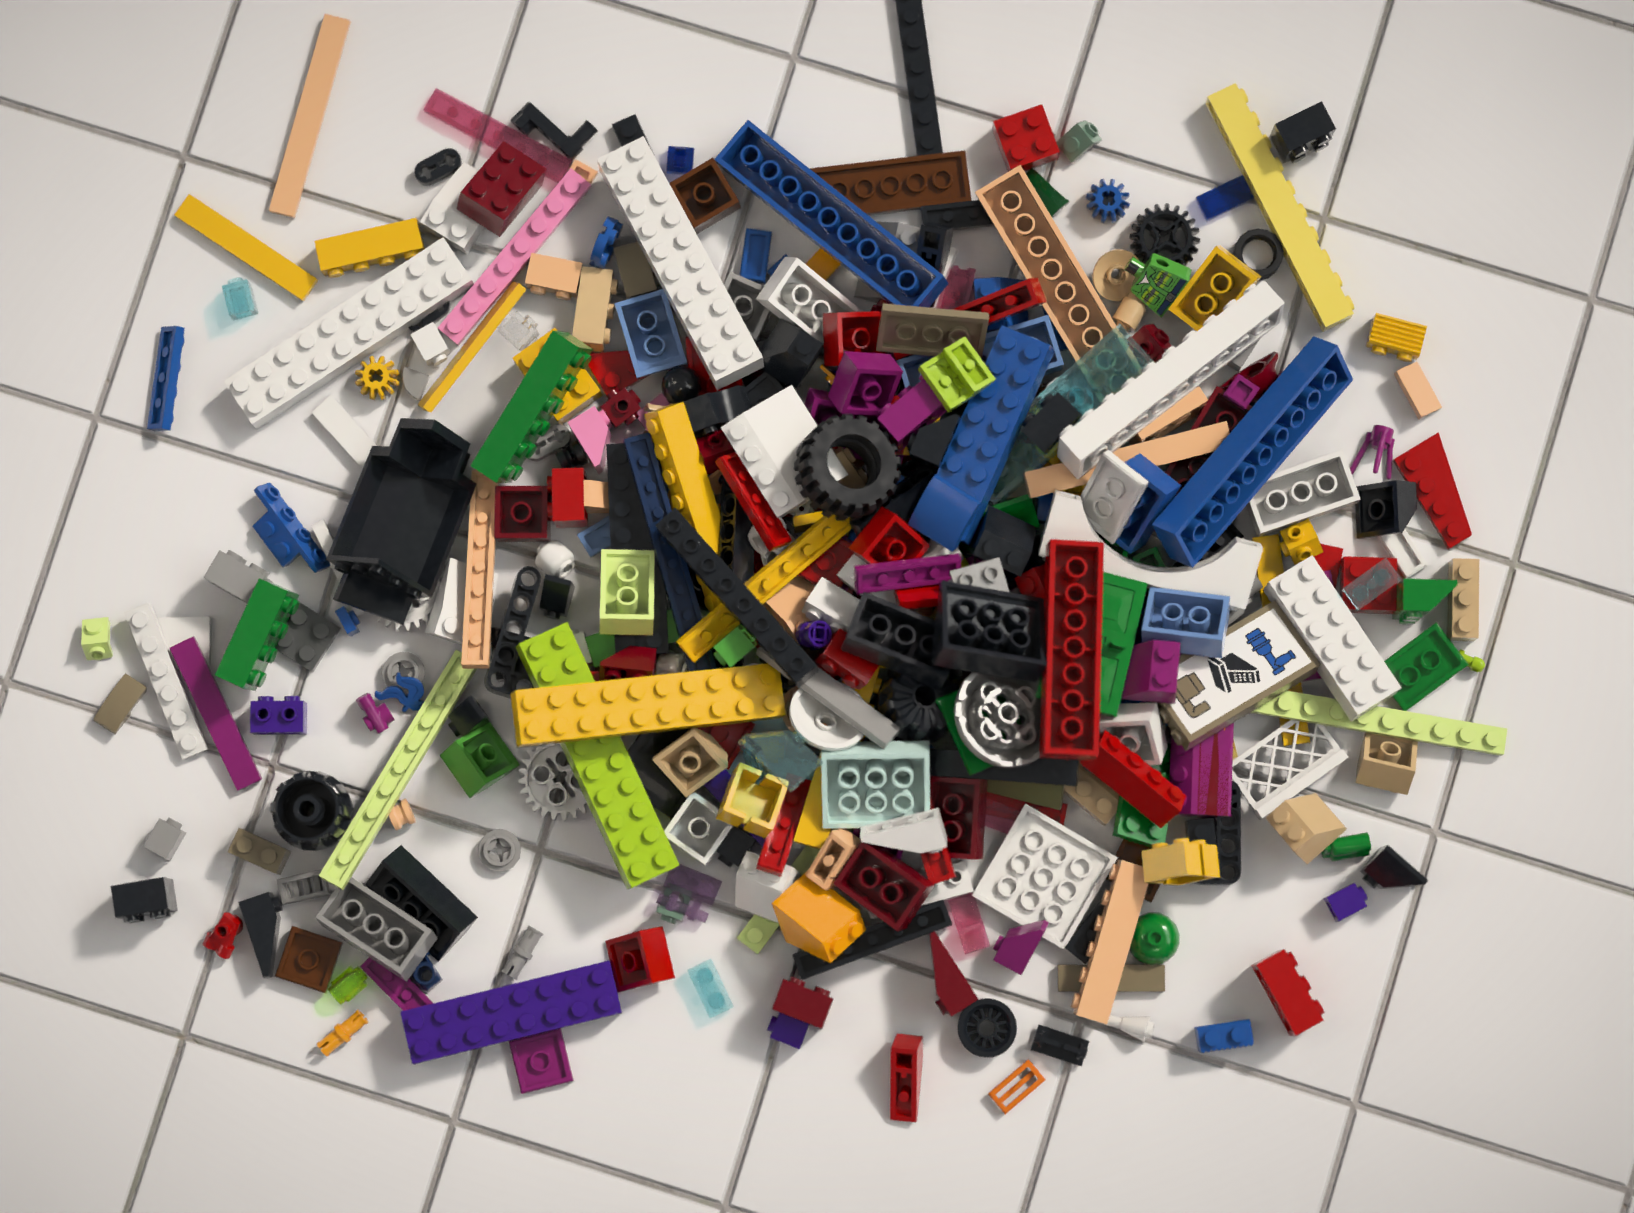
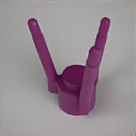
M1374 425L1372 432H1367L1365 441L1350 467L1352 475L1369 444L1372 443L1371 447L1377 450L1373 473H1378L1382 453L1387 450L1386 478L1388 480L1391 479L1393 446L1395 439L1392 438L1394 433L1392 428Z

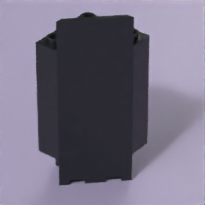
M400 418L390 446L371 447L326 560L335 565V570L343 573L333 600L403 625L413 599L419 600L420 597L432 598L477 483L463 475L471 455L468 453L471 443L435 419Z

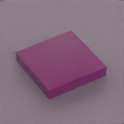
M561 1029L509 1042L521 1094L574 1081Z

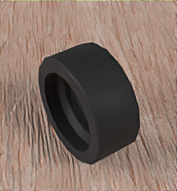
M1258 228L1249 230L1239 237L1233 248V255L1246 264L1242 253L1247 243L1253 240H1263L1268 243L1273 251L1272 262L1265 269H1252L1261 276L1260 280L1268 279L1276 273L1282 263L1284 253L1282 244L1277 236L1268 230Z

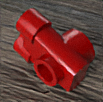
M229 912L223 913L213 931L207 932L202 943L203 946L214 950L219 957L229 959L235 948L233 945L234 939L243 930L241 918Z

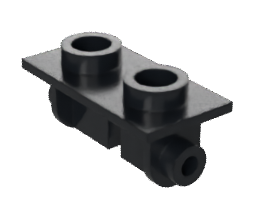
M1038 1025L1031 1050L1082 1066L1088 1051L1089 1040Z

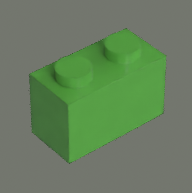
M740 624L714 646L716 652L713 655L723 666L728 664L732 667L750 652L757 643Z

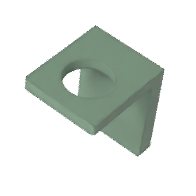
M668 883L660 907L656 911L661 914L660 919L672 924H676L677 920L683 922L693 892ZM679 892L683 895L684 902L680 907L675 908L669 904L668 898L671 893Z

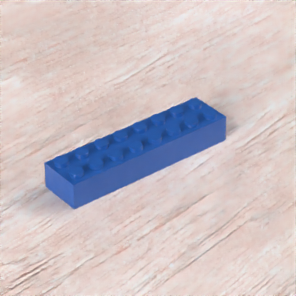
M1001 326L985 362V365L996 380L969 399L936 474L981 502L972 523L966 527L960 542L969 546L1055 352L1051 345L1005 326Z

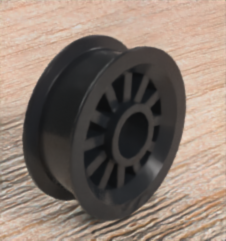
M991 998L979 999L962 1011L958 1020V1036L963 1046L972 1054L980 1057H995L1007 1051L1013 1044L1017 1033L1016 1019L1010 1008L1001 1001ZM983 1008H989L987 1017H985ZM993 1009L997 1010V1015L991 1018ZM979 1010L982 1019H979L974 1012ZM1002 1015L1005 1020L997 1023L996 1020ZM971 1016L978 1022L977 1024L968 1022ZM984 1020H990L995 1026V1030L990 1036H985L980 1032L979 1027ZM1007 1024V1030L998 1029V1026ZM967 1026L976 1027V1030L968 1032ZM997 1032L1006 1034L1005 1038L999 1037ZM978 1033V1036L972 1041L969 1036ZM982 1037L983 1041L980 1047L976 1043ZM992 1037H995L1000 1044L995 1046ZM987 1039H989L991 1048H985Z

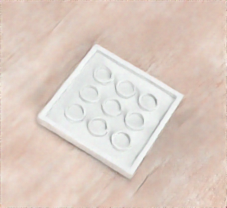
M1025 803L972 896L1021 925L1046 920L1049 923L1042 937L1064 950L1118 857Z

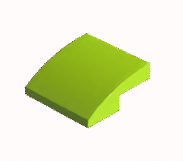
M966 337L946 347L942 353L918 368V371L948 413L974 397L996 380Z

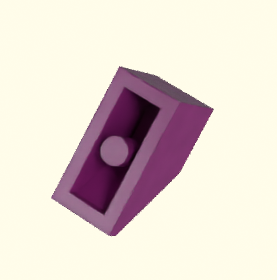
M1042 920L1014 927L1008 930L1005 937L1000 935L993 947V950L997 951L993 961L1022 975L1049 922Z

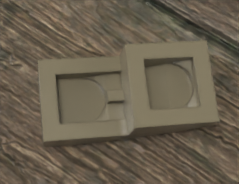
M125 673L108 695L93 721L116 735L131 716L132 709L147 692V687Z

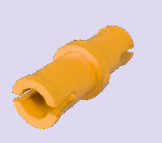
M357 1009L342 1024L337 1023L334 1026V1030L317 1043L318 1048H322L321 1052L328 1057L342 1043H348L354 1033L369 1023L367 1018H363L365 1015Z

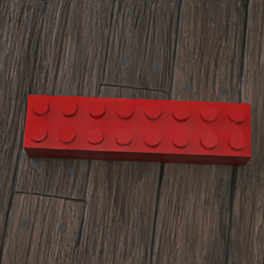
M1050 539L1046 544L1044 613L1047 666L1042 672L1040 758L1094 761L1099 756L1104 542Z

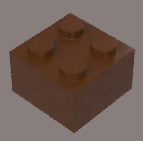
M714 158L709 159L669 183L696 234L741 209L738 198Z

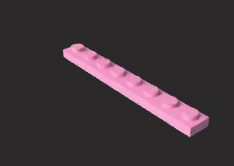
M570 168L439 325L438 329L459 346L530 261L531 253H537L592 187L591 184Z

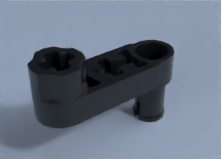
M529 101L510 120L526 136L536 128L571 161L582 152V147L598 132L589 121L585 120L572 136H567Z

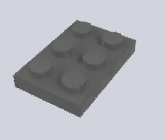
M299 603L296 613L290 615L287 625H289L288 631L282 640L279 639L276 649L309 671L314 672L341 628L302 603Z

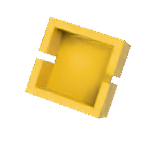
M740 762L732 771L716 819L735 827L744 824L743 830L766 838L773 830L789 782L767 773L759 782V785H757L755 782L761 776L762 771Z
M1189 838L1174 839L1171 845H1168V843L1152 844V849L1141 851L1145 883L1179 886L1220 877L1217 845L1206 844L1205 840L1189 842Z

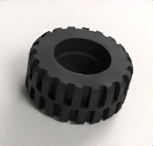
M843 414L840 418L837 415L832 416L815 427L798 448L796 453L798 459L794 462V470L799 471V474L795 476L796 485H802L803 490L800 491L804 499L808 497L811 500L810 506L814 510L817 508L823 510V516L829 518L832 515H836L835 519L839 521H845L848 517L851 521L859 520L862 516L867 517L872 514L895 492L897 488L896 483L900 481L901 472L897 471L901 466V458L895 455L898 448L896 443H890L889 438L891 435L887 430L882 432L878 429L880 424L874 420L868 423L866 422L867 417L858 415L853 419L852 414ZM832 447L849 448L863 459L868 473L867 484L863 488H848L840 484L832 476L827 463L828 451Z

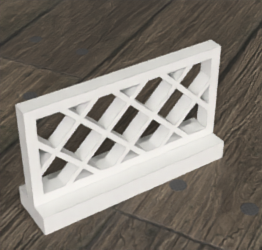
M1290 720L1233 760L1232 767L1239 762L1251 764L1248 779L1237 777L1232 770V781L1238 784L1242 795L1250 804L1259 820L1274 811L1285 800L1291 799L1349 758L1345 751L1338 746L1324 725L1314 724L1312 734L1298 731L1300 721ZM1293 724H1295V730L1288 729ZM1317 728L1320 730L1322 735L1317 734ZM1282 732L1294 734L1291 749L1277 746L1278 735ZM1297 735L1312 737L1310 752L1295 750ZM1316 738L1327 740L1333 749L1325 755L1314 753ZM1272 739H1274L1273 745L1266 744ZM1259 748L1272 749L1270 764L1255 761L1256 752ZM1276 750L1291 752L1289 767L1273 765ZM1294 753L1308 755V767L1304 770L1292 768ZM1252 754V760H1251V761H1250V760H1244L1245 758H1247L1249 755ZM1313 756L1320 757L1318 760L1312 763ZM1254 765L1269 767L1267 782L1252 780ZM1273 768L1288 771L1284 784L1271 783ZM1291 771L1298 773L1290 779ZM1242 782L1248 783L1247 789L1244 787ZM1251 783L1266 786L1265 797L1257 803L1250 795ZM1270 787L1277 788L1269 794Z

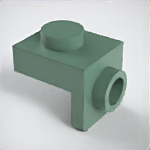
M1085 120L1076 123L1056 143L1069 161L1073 163L1093 145L1102 141V139L1098 135L1099 131L1096 126Z

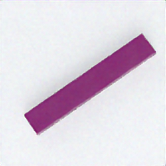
M195 636L170 647L171 653L237 791L262 780Z

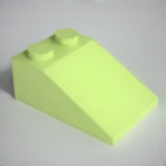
M601 549L600 634L653 635L654 550Z

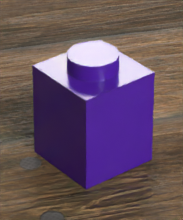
M1355 883L1323 898L1335 922L1341 921L1367 907L1365 901L1368 900L1361 886L1357 887Z
M779 1012L778 1017L772 1016L767 1031L772 1032L770 1038L800 1049L810 1024Z

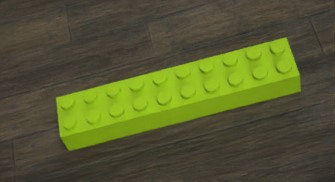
M568 622L523 641L516 646V650L534 688L595 682ZM621 737L560 743L626 889L633 888L680 866Z

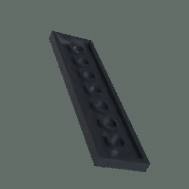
M606 444L611 549L654 550L624 444ZM657 458L659 468L661 471V463L660 460ZM656 556L654 560L653 635H615V654L628 646L657 648L656 654L669 653L667 597Z

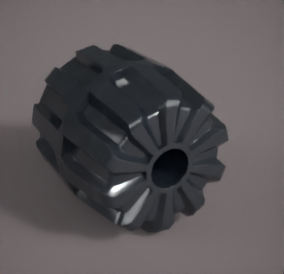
M897 672L892 673L883 683L875 700L874 709L901 728L892 741H929V743H933L948 731L946 720L936 704V699L959 690L958 684L950 682V672L940 690Z
M315 771L296 773L290 779L281 782L276 788L277 794L274 801L270 803V813L273 817L274 827L279 835L291 846L307 851H318L339 843V840L351 823L352 811L354 810L350 795L343 784L333 776ZM314 804V813L311 816H307L309 807Z

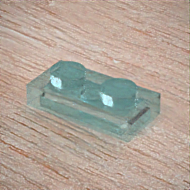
M1385 558L1344 587L1342 591L1358 611L1402 578L1388 559Z
M712 959L687 970L709 1018L734 1007Z

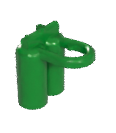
M1365 832L1338 837L1321 852L1323 858H1330L1333 862L1369 856V851L1371 850L1369 834Z

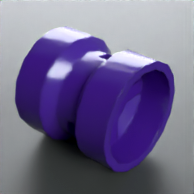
M818 620L801 623L797 627L795 635L799 645L804 648H813L827 645L831 640L832 633L830 626L826 622Z

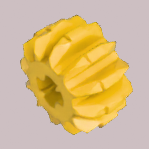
M370 356L369 361L371 364L367 365L362 361L360 364L364 371H355V374L361 377L355 381V384L360 387L363 386L360 390L361 394L366 395L369 393L371 400L376 398L377 393L381 400H384L385 391H388L391 395L395 393L390 386H399L400 382L394 379V377H397L400 373L397 369L392 370L395 365L393 361H388L385 364V357L380 356L376 363L375 358ZM376 373L382 377V381H374L372 376Z

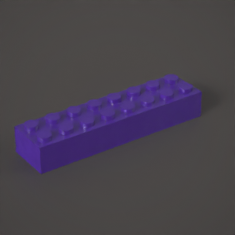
M610 960L401 1011L400 1014L412 1064H419L621 1014L622 1010Z

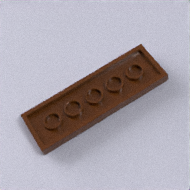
M965 150L810 168L867 215L921 209V206L972 201Z

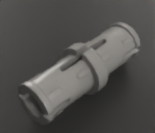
M531 926L527 927L528 929L518 946L515 945L513 947L514 953L502 970L503 973L517 980L528 959L531 960L533 956L531 953L541 936H543V933Z

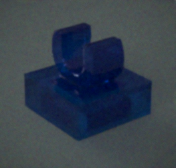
M668 146L667 174L684 175L691 171L694 165L695 149L692 147Z

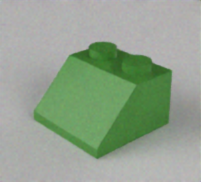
M490 722L457 739L440 754V757L469 798L486 790L520 765Z

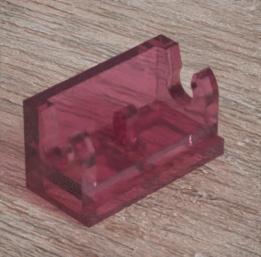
M953 265L948 274L947 281L949 284L945 288L940 309L952 310L969 303L976 269L967 268V270H963L958 265Z

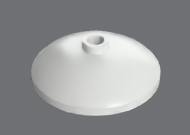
M839 682V683L842 684L844 687H846L848 690H850L851 692H853L855 695H857L859 698L862 699V697H861L854 689L848 687V686H847L846 684H844V683ZM799 688L794 694L789 708L790 721L797 734L810 745L822 750L840 751L854 746L863 738L864 734L802 688Z

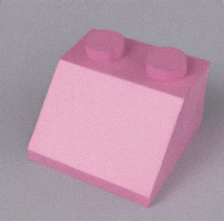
M593 406L570 420L568 424L597 473L601 474L604 471L607 458L606 444H610L612 438L609 431L612 425L604 410L602 409L598 412L596 407Z

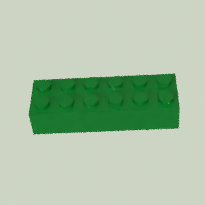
M552 331L470 466L495 483H511L516 481L523 472L521 466L526 458L529 459L536 451L537 446L535 443L538 438L544 436L550 428L549 420L553 414H557L563 407L564 401L562 399L567 391H572L577 384L578 378L576 376L579 371L585 369L591 361L592 356H590V353L593 349L568 332Z

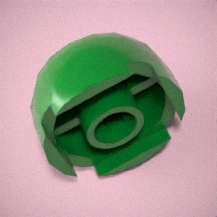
M1148 912L1140 915L1129 948L1130 953L1137 961L1146 965H1159L1169 961L1176 954L1180 944V934L1176 924L1168 916L1159 912Z

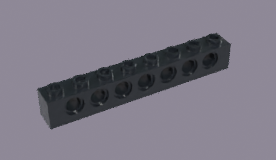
M676 508L655 525L660 535L798 688L819 671L815 662Z

